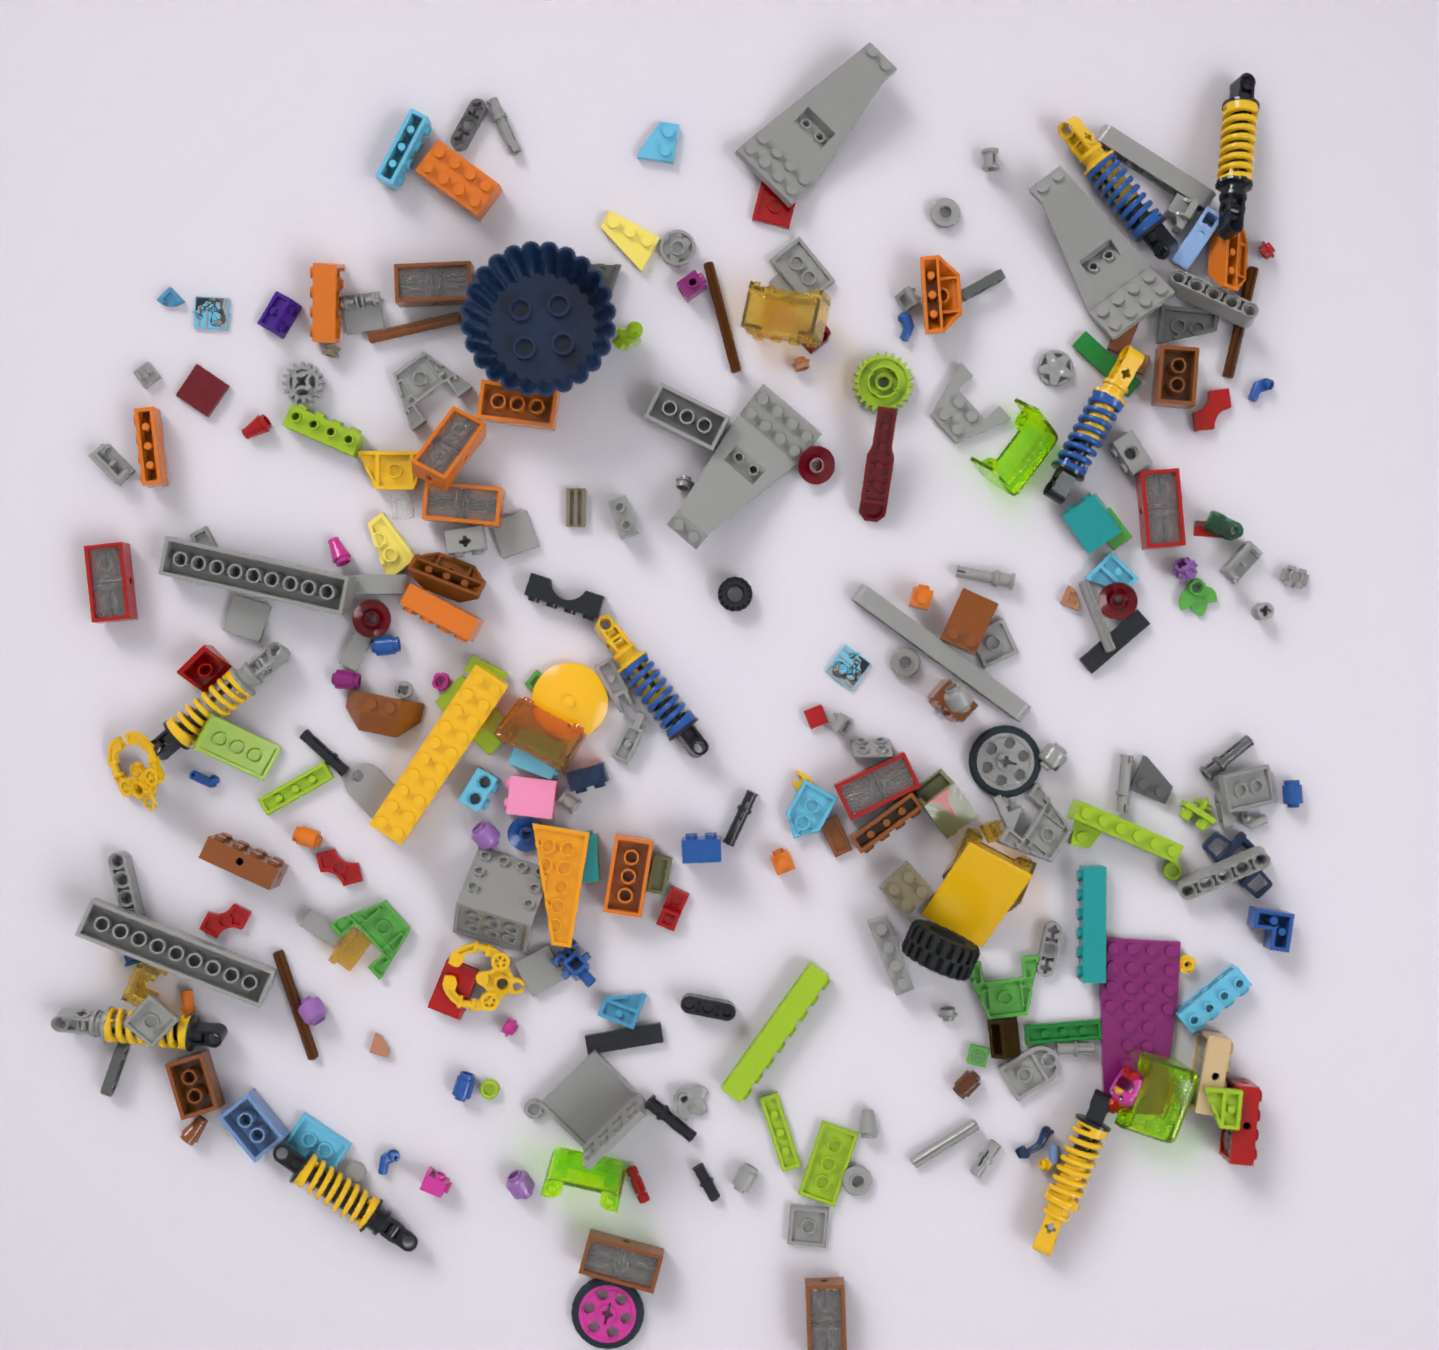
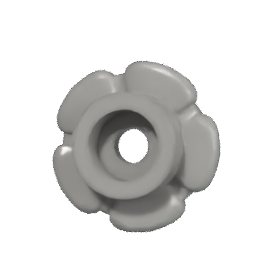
M681 475L676 478V487L682 491H690L691 487L694 486V482L691 481V477Z
M945 1006L940 1008L938 1016L943 1018V1021H953L957 1013L955 1012V1007Z

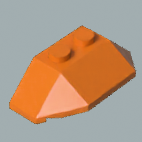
M1217 226L1209 238L1207 274L1222 288L1237 292L1246 281L1248 242L1245 230L1243 228L1241 232L1229 240H1224L1218 235Z
M940 255L920 257L925 335L945 333L963 313L960 274L943 260Z

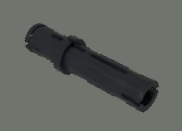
M309 729L300 735L299 738L341 777L348 772L350 767L340 760L336 752L333 753L314 736Z
M747 790L741 805L738 804V811L723 840L727 845L734 847L748 815L752 813L751 808L758 794ZM747 802H749L748 805H747V807H746V809H745V811H744V813H743V816H741V814H742V812H743V810H744V808H745ZM738 820H740V822H739V824H738V826H737V828H736V830H735V833H734V835H733L732 833H733V831H734V829H735V827H736V825H737V823H738Z

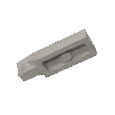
M639 711L635 720L630 718L611 757L627 765L629 764L644 734L646 725L642 723L646 714Z

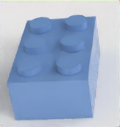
M255 1088L218 1117L254 1163L290 1133Z

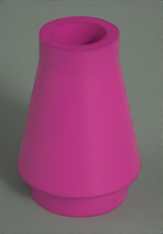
M339 537L328 540L333 563L337 567L350 563L351 555L341 543Z

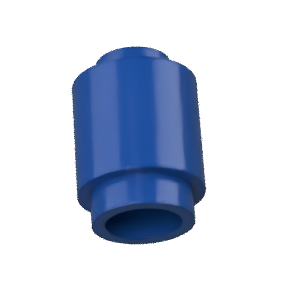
M394 635L375 637L374 641L371 642L372 652L376 653L377 656L394 655L396 652H400L401 644L399 637H394Z
M1300 780L1283 781V804H1287V808L1299 807V804L1303 803Z
M461 1071L460 1075H457L452 1095L455 1096L456 1100L465 1102L466 1099L471 1098L476 1082L473 1073Z

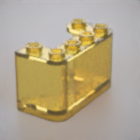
M750 281L741 327L746 330L747 334L753 335L752 338L762 341L764 338H768L776 343L788 341L792 345L804 343L808 347L817 348L818 345H822L832 299L824 290L820 289L804 293L774 289L769 285L768 287H760V282Z

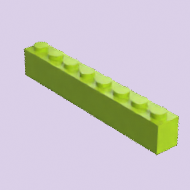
M811 961L807 964L721 1085L722 1091L739 1103L742 1099L746 1100L752 1092L750 1089L752 1085L759 1083L763 1077L762 1071L765 1067L768 1069L774 1061L772 1057L776 1052L780 1053L782 1051L787 1036L791 1037L797 1029L795 1025L799 1020L801 1022L808 1014L806 1011L810 1005L813 1006L817 1002L820 990H825L829 985L830 980L828 979L830 976L827 972Z

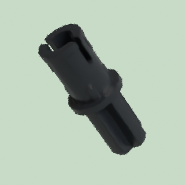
M700 1163L692 1168L700 1181L699 1186L703 1187L711 1202L716 1201L720 1194L713 1183L714 1179L709 1176L704 1164Z

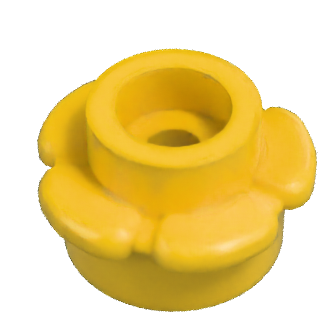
M1182 955L1180 957V972L1187 974L1195 970L1196 961L1192 956Z

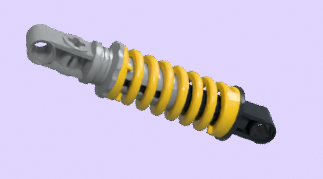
M271 642L261 652L254 655L250 661L244 662L240 669L235 667L229 668V671L222 676L223 679L219 678L216 681L218 684L217 688L214 685H210V694L204 691L201 693L202 700L198 698L193 699L196 709L188 704L185 706L188 715L179 711L177 712L178 719L173 716L163 723L165 730L151 741L155 745L154 750L157 757L159 756L160 760L164 761L181 747L189 750L192 744L196 742L210 714L212 713L223 719V716L231 714V710H236L239 707V703L246 702L247 697L255 696L256 691L254 687L258 684L261 685L266 677L270 676L278 667L288 661L290 658L289 649L278 642Z
M114 1006L107 1007L105 1012L97 1009L90 1011L88 1009L62 1008L51 1021V1027L56 1032L75 1033L78 1035L86 1034L91 1037L101 1036L103 1043H116L118 1041L121 1044L128 1042L131 1045H136L137 1043L141 1046L147 1045L122 1024L135 1009L130 1010L127 1015L125 1008L120 1009ZM183 1014L180 1020L154 1047L159 1045L161 1048H167L169 1046L172 1049H182L188 1052H192L196 1046L216 1048L221 1045L228 1030L221 1023L200 1022V1018L196 1014L189 1015V1017Z

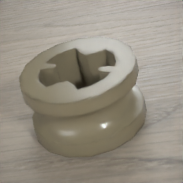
M324 344L325 350L322 351L323 355L339 358L338 351H341L340 347Z

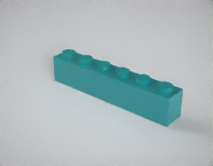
M1079 865V870L1076 871V879L1079 881V889L1076 890V899L1079 901V908L1076 909V918L1079 920V927L1076 928V938L1079 939V947H1076V957L1079 958V966H1076V977L1082 983H1106V867L1103 865Z

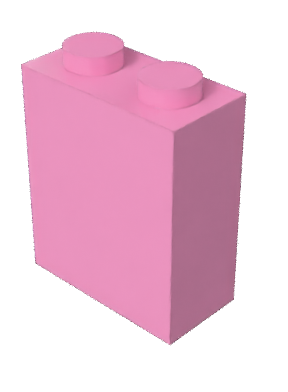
M511 775L510 779H507L506 790H509L508 798L504 800V809H507L506 814L553 819L558 780Z

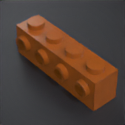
M912 792L907 793L848 837L860 853H867L875 847L874 844L879 840L882 842L887 839L891 831L902 828L906 824L905 821L910 817L913 819L918 816L923 806Z

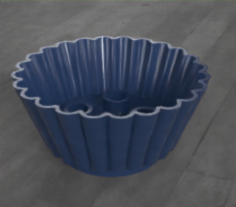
M528 241L523 244L522 248L511 245L505 249L504 255H492L489 258L488 266H482L477 269L475 273L476 281L468 284L466 288L468 299L464 300L461 305V312L465 316L461 322V330L467 335L465 339L466 349L474 353L473 361L475 365L480 369H486V376L489 380L493 382L501 381V385L507 391L519 389L520 393L524 396H532L538 392L539 395L548 397L555 390L562 393L568 392L573 387V383H584L589 377V372L597 371L602 364L601 357L606 356L611 349L608 339L612 338L616 332V327L611 321L616 316V308L609 302L612 298V291L607 285L602 284L604 281L602 273L597 269H591V262L587 257H576V253L572 248L562 247L558 249V246L553 242H544L539 246L534 241Z

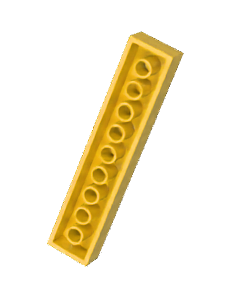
M480 663L476 664L369 825L399 845H402L511 684Z

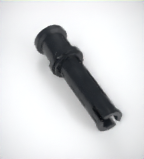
M654 1094L647 1100L644 1105L645 1110L648 1109L653 1113L657 1120L667 1123L688 1142L693 1140L697 1132L669 1110L670 1108L667 1104L663 1105L656 1099Z

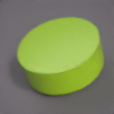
M1166 862L1162 866V875L1168 880L1175 881L1181 877L1182 867L1179 863Z
M486 1079L480 1086V1093L486 1099L495 1098L500 1091L499 1083L494 1079Z

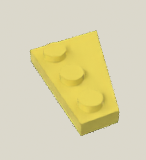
M609 211L601 225L602 231L642 273L660 238L612 211Z

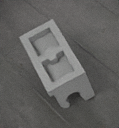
M109 443L107 445L101 444L88 455L115 484L120 486L136 472Z
M1251 540L1246 541L1219 571L1231 582L1237 584L1241 577L1262 556L1263 552Z

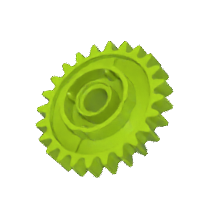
M877 352L876 358L869 355V361L863 359L864 365L858 364L857 368L859 371L854 372L857 378L853 379L852 382L857 385L852 390L858 391L855 394V398H861L859 404L865 403V409L871 407V413L878 409V406L897 408L898 405L902 408L904 406L902 401L908 402L909 400L906 395L912 394L909 388H912L914 384L909 381L913 380L914 376L908 375L911 369H905L907 362L901 364V357L895 360L894 353L891 357L887 356V352L884 353L883 357L880 356L879 352ZM885 379L888 382V386L885 388L880 387L878 380Z

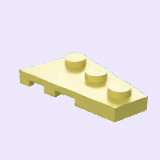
M382 512L367 525L374 545L377 547L380 556L379 560L381 565H383L385 575H398L409 566L415 553L387 515Z

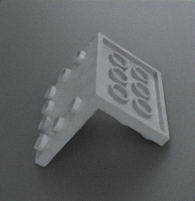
M478 847L456 902L453 932L526 954L533 921L544 894L539 865L493 850H482Z
M596 1049L540 1102V1106L583 1147V1166L588 1171L646 1116L643 1096Z

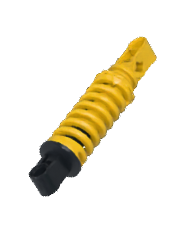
M1095 1089L1087 1114L1076 1113L1075 1120L1078 1122V1125H1073L1071 1129L1079 1135L1078 1137L1068 1136V1140L1075 1143L1074 1147L1067 1144L1064 1145V1149L1068 1154H1061L1060 1159L1065 1163L1064 1165L1057 1164L1056 1168L1061 1173H1053L1052 1178L1057 1183H1049L1048 1189L1043 1194L1048 1200L1047 1206L1043 1208L1046 1216L1034 1240L1032 1249L1050 1257L1062 1223L1069 1221L1071 1211L1078 1212L1080 1205L1078 1198L1083 1197L1084 1191L1082 1188L1087 1187L1086 1179H1089L1092 1175L1089 1169L1095 1167L1094 1159L1099 1158L1097 1150L1103 1148L1101 1140L1106 1139L1111 1131V1128L1104 1124L1103 1121L1109 1112L1110 1107L1108 1103L1112 1096L1098 1089ZM1050 1223L1054 1224L1052 1230L1048 1229Z

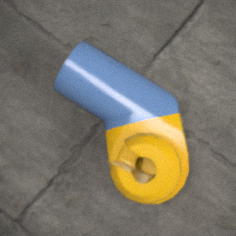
M1050 1145L1049 1156L1040 1159L1038 1162L1041 1170L1049 1171L1058 1164L1059 1146Z

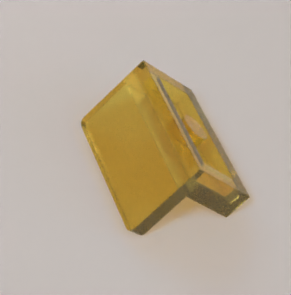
M354 927L328 960L332 964L338 962L350 971L372 942L362 931Z

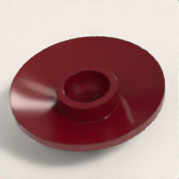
M821 446L807 448L798 460L799 474L810 484L817 485L828 481L835 469V460L832 453ZM816 461L817 466L812 468V462Z
M1114 582L1105 586L1098 598L1101 612L1115 620L1129 617L1136 610L1138 603L1135 590L1122 582ZM1120 596L1122 600L1117 602L1114 598Z
M366 600L355 608L352 621L354 628L359 634L364 637L375 638L383 635L388 630L391 624V614L387 606L382 602ZM371 616L376 617V621L374 623L370 621Z

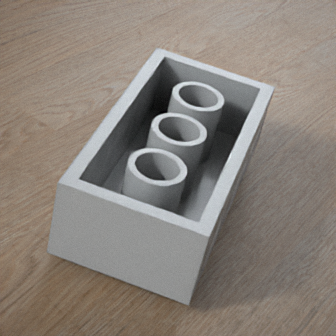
M661 382L644 415V419L713 454L730 421V416Z

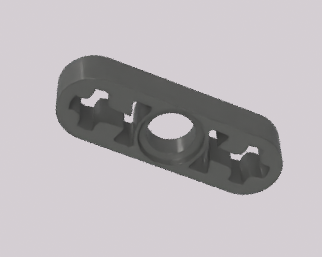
M476 98L470 102L451 136V145L458 152H463L468 148L487 114V106L482 99ZM481 105L482 111L478 110L475 114L474 107ZM469 120L473 121L474 127L471 130H466L464 123ZM462 138L464 144L457 146L456 139L460 140Z
M1002 269L962 289V303L1003 281L1006 277Z
M118 1042L101 1087V1094L108 1097L114 1094L130 1050V1044Z

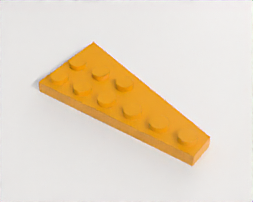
M532 823L551 944L571 948L590 832Z

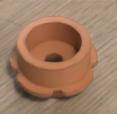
M805 356L797 357L794 359L792 367L795 369V372L805 371L810 368L808 363L810 360L805 359Z

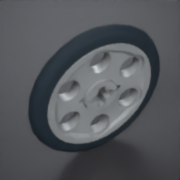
M1007 725L996 726L983 732L973 743L969 753L970 773L975 783L986 793L993 796L1001 794L1002 797L1005 796L1006 798L1015 797L1026 792L1037 780L1041 770V765L1039 764L1041 762L1039 759L1040 750L1033 738L1022 729ZM1008 737L1014 740L1012 748H1006L1004 745V740ZM989 743H993L996 746V751L993 754L986 752V746ZM1025 750L1028 753V759L1022 762L1019 760L1018 754L1020 751ZM1005 756H1007V760L1016 764H1006L1005 767H1003V763H1000V761H996L994 759L996 758L1001 760L1004 759ZM984 762H989L992 765V769L988 773H984L981 769ZM1017 769H1021L1024 772V777L1021 780H1016L1014 777V772ZM998 775H1004L1006 778V782L1002 786L996 784V777Z

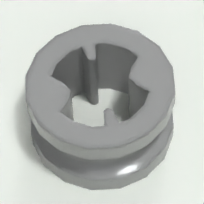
M400 681L395 686V693L400 698H408L413 693V686L408 681ZM401 685L408 686L407 694L400 693Z

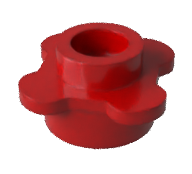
M1263 241L1262 245L1258 247L1259 252L1266 260L1270 257L1274 258L1273 253L1275 249L1269 242L1266 244Z

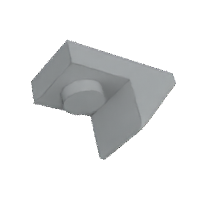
M1001 794L991 796L1004 827L1014 830L1023 806L1019 805L1008 810L1009 803L1005 796L1002 797Z

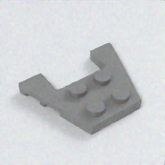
M425 351L393 373L412 431H415L427 422L416 405L445 383H449L459 398L473 389L471 384Z
M962 363L958 366L930 415L955 444L1006 423L1011 419L1001 406L987 418H983L960 392L959 388L973 377Z
M1035 782L1025 797L1037 805L1040 811L1024 836L1020 837L1012 829L1006 827L996 842L1044 861L1053 862L1072 833V830L1059 811H1056L1052 806L1050 798L1046 797L1043 793L1041 785Z

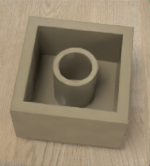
M908 861L879 885L880 889L905 917L910 915L935 893Z

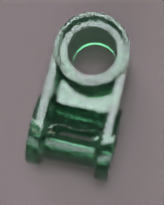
M1217 511L1210 512L1203 527V530L1228 541L1240 538L1244 532L1243 526L1239 522ZM1233 528V532H1235V534L1231 535L1232 531L1229 529Z

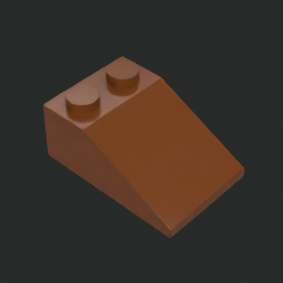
M963 588L940 640L975 656L999 603Z

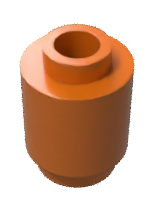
M297 826L292 837V841H295L296 844L313 850L316 847H320L323 840L320 831L305 826Z

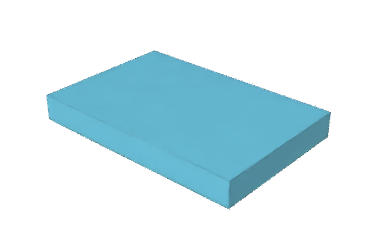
M306 1112L303 1113L284 1144H287L304 1157L313 1150L318 1156L317 1162L325 1160V1169L329 1166H334L335 1170L353 1144Z

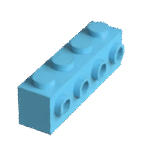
M412 108L410 109L375 175L381 184L396 192L399 187L403 186L407 171L412 169L416 154L421 152L423 148L422 142L432 131V123L426 115Z
M1231 964L1179 1006L1175 1015L1189 1032H1199L1204 1028V1024L1207 1021L1218 1017L1219 1012L1223 1008L1230 1007L1234 1003V999L1245 995L1252 984L1237 966Z

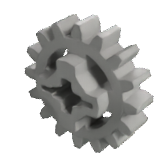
M300 362V366L294 363V369L292 370L287 368L289 374H283L286 381L282 382V385L287 386L283 391L290 393L288 398L294 399L298 404L300 401L303 404H307V400L313 403V397L315 396L320 398L318 392H324L321 385H324L325 381L320 380L324 375L318 373L319 369L316 366L313 367L311 363H308L306 366L304 362ZM301 371H306L304 374H298ZM302 380L305 381V383H306L305 386L302 385V383H301ZM303 392H309L307 395H301Z

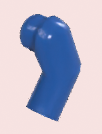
M902 312L898 315V321L902 323L904 329L899 338L908 342L914 330V323L909 313Z
M1264 378L1254 382L1248 400L1257 402L1261 392L1273 389L1274 381Z
M193 770L189 776L190 779L209 788L216 787L220 782L218 776L211 775L208 777L196 770Z
M391 1149L381 1155L378 1168L379 1174L386 1175L389 1164L400 1159V1154L397 1150Z

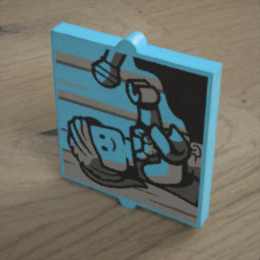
M196 296L195 310H193L195 314L194 328L228 330L229 316H231V313H229L230 299Z
M845 645L826 672L834 677L837 683H842L852 690L871 663L860 656V652L856 653Z

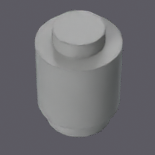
M748 1163L740 1166L732 1181L735 1185L734 1189L742 1194L749 1192L758 1176V1169Z

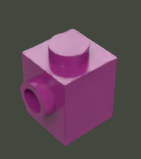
M694 270L678 281L676 285L685 300L690 302L706 290L705 283H707V280L702 273L698 274Z

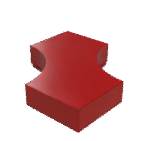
M1229 388L1208 392L1207 402L1204 407L1192 413L1194 432L1215 429V421L1220 412L1231 408Z
M336 848L316 853L320 872L335 874L341 880L343 886L364 881L359 862L351 863L345 861L338 855Z
M234 903L224 913L209 911L199 929L215 938L227 928L242 930L252 911L237 903Z

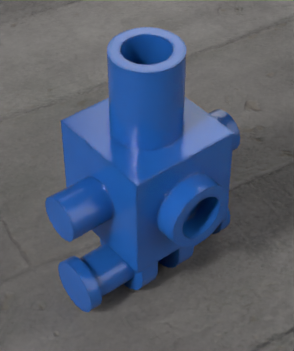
M573 939L571 948L563 947L564 950L562 952L558 951V955L550 959L555 967L562 960L564 961L562 965L565 971L560 974L564 980H567L570 976L575 981L580 978L587 987H590L596 981L594 976L588 971L590 966L587 961L591 958V955L585 952L581 956L577 950L573 953L576 948L580 947Z

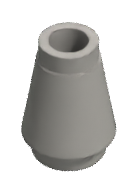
M873 1109L862 1110L859 1128L861 1138H876L878 1130Z

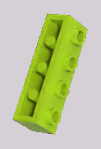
M291 404L282 426L357 458L358 451L361 450L366 438L361 435V430L352 426L350 429L343 427L344 423L333 419L331 422L326 419V415L316 411L313 414L308 412L309 408L301 404L294 406Z

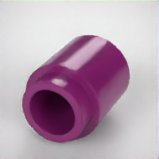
M337 669L336 673L332 674L331 683L336 689H359L361 674L356 671Z

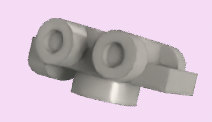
M1288 565L1287 569L1282 568L1279 580H1283L1284 585L1291 586L1294 583L1295 588L1299 589L1307 586L1310 575L1306 574V569L1299 568V571L1296 572V567Z

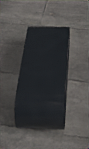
M687 993L681 999V1009L688 1014L723 1021L732 1020L736 1014V1007L729 1000L694 993ZM692 999L695 1005L693 1007H686L684 1001ZM711 1003L714 1008L711 1011H706L703 1005ZM726 1006L731 1007L733 1010L729 1015L722 1013V1009Z

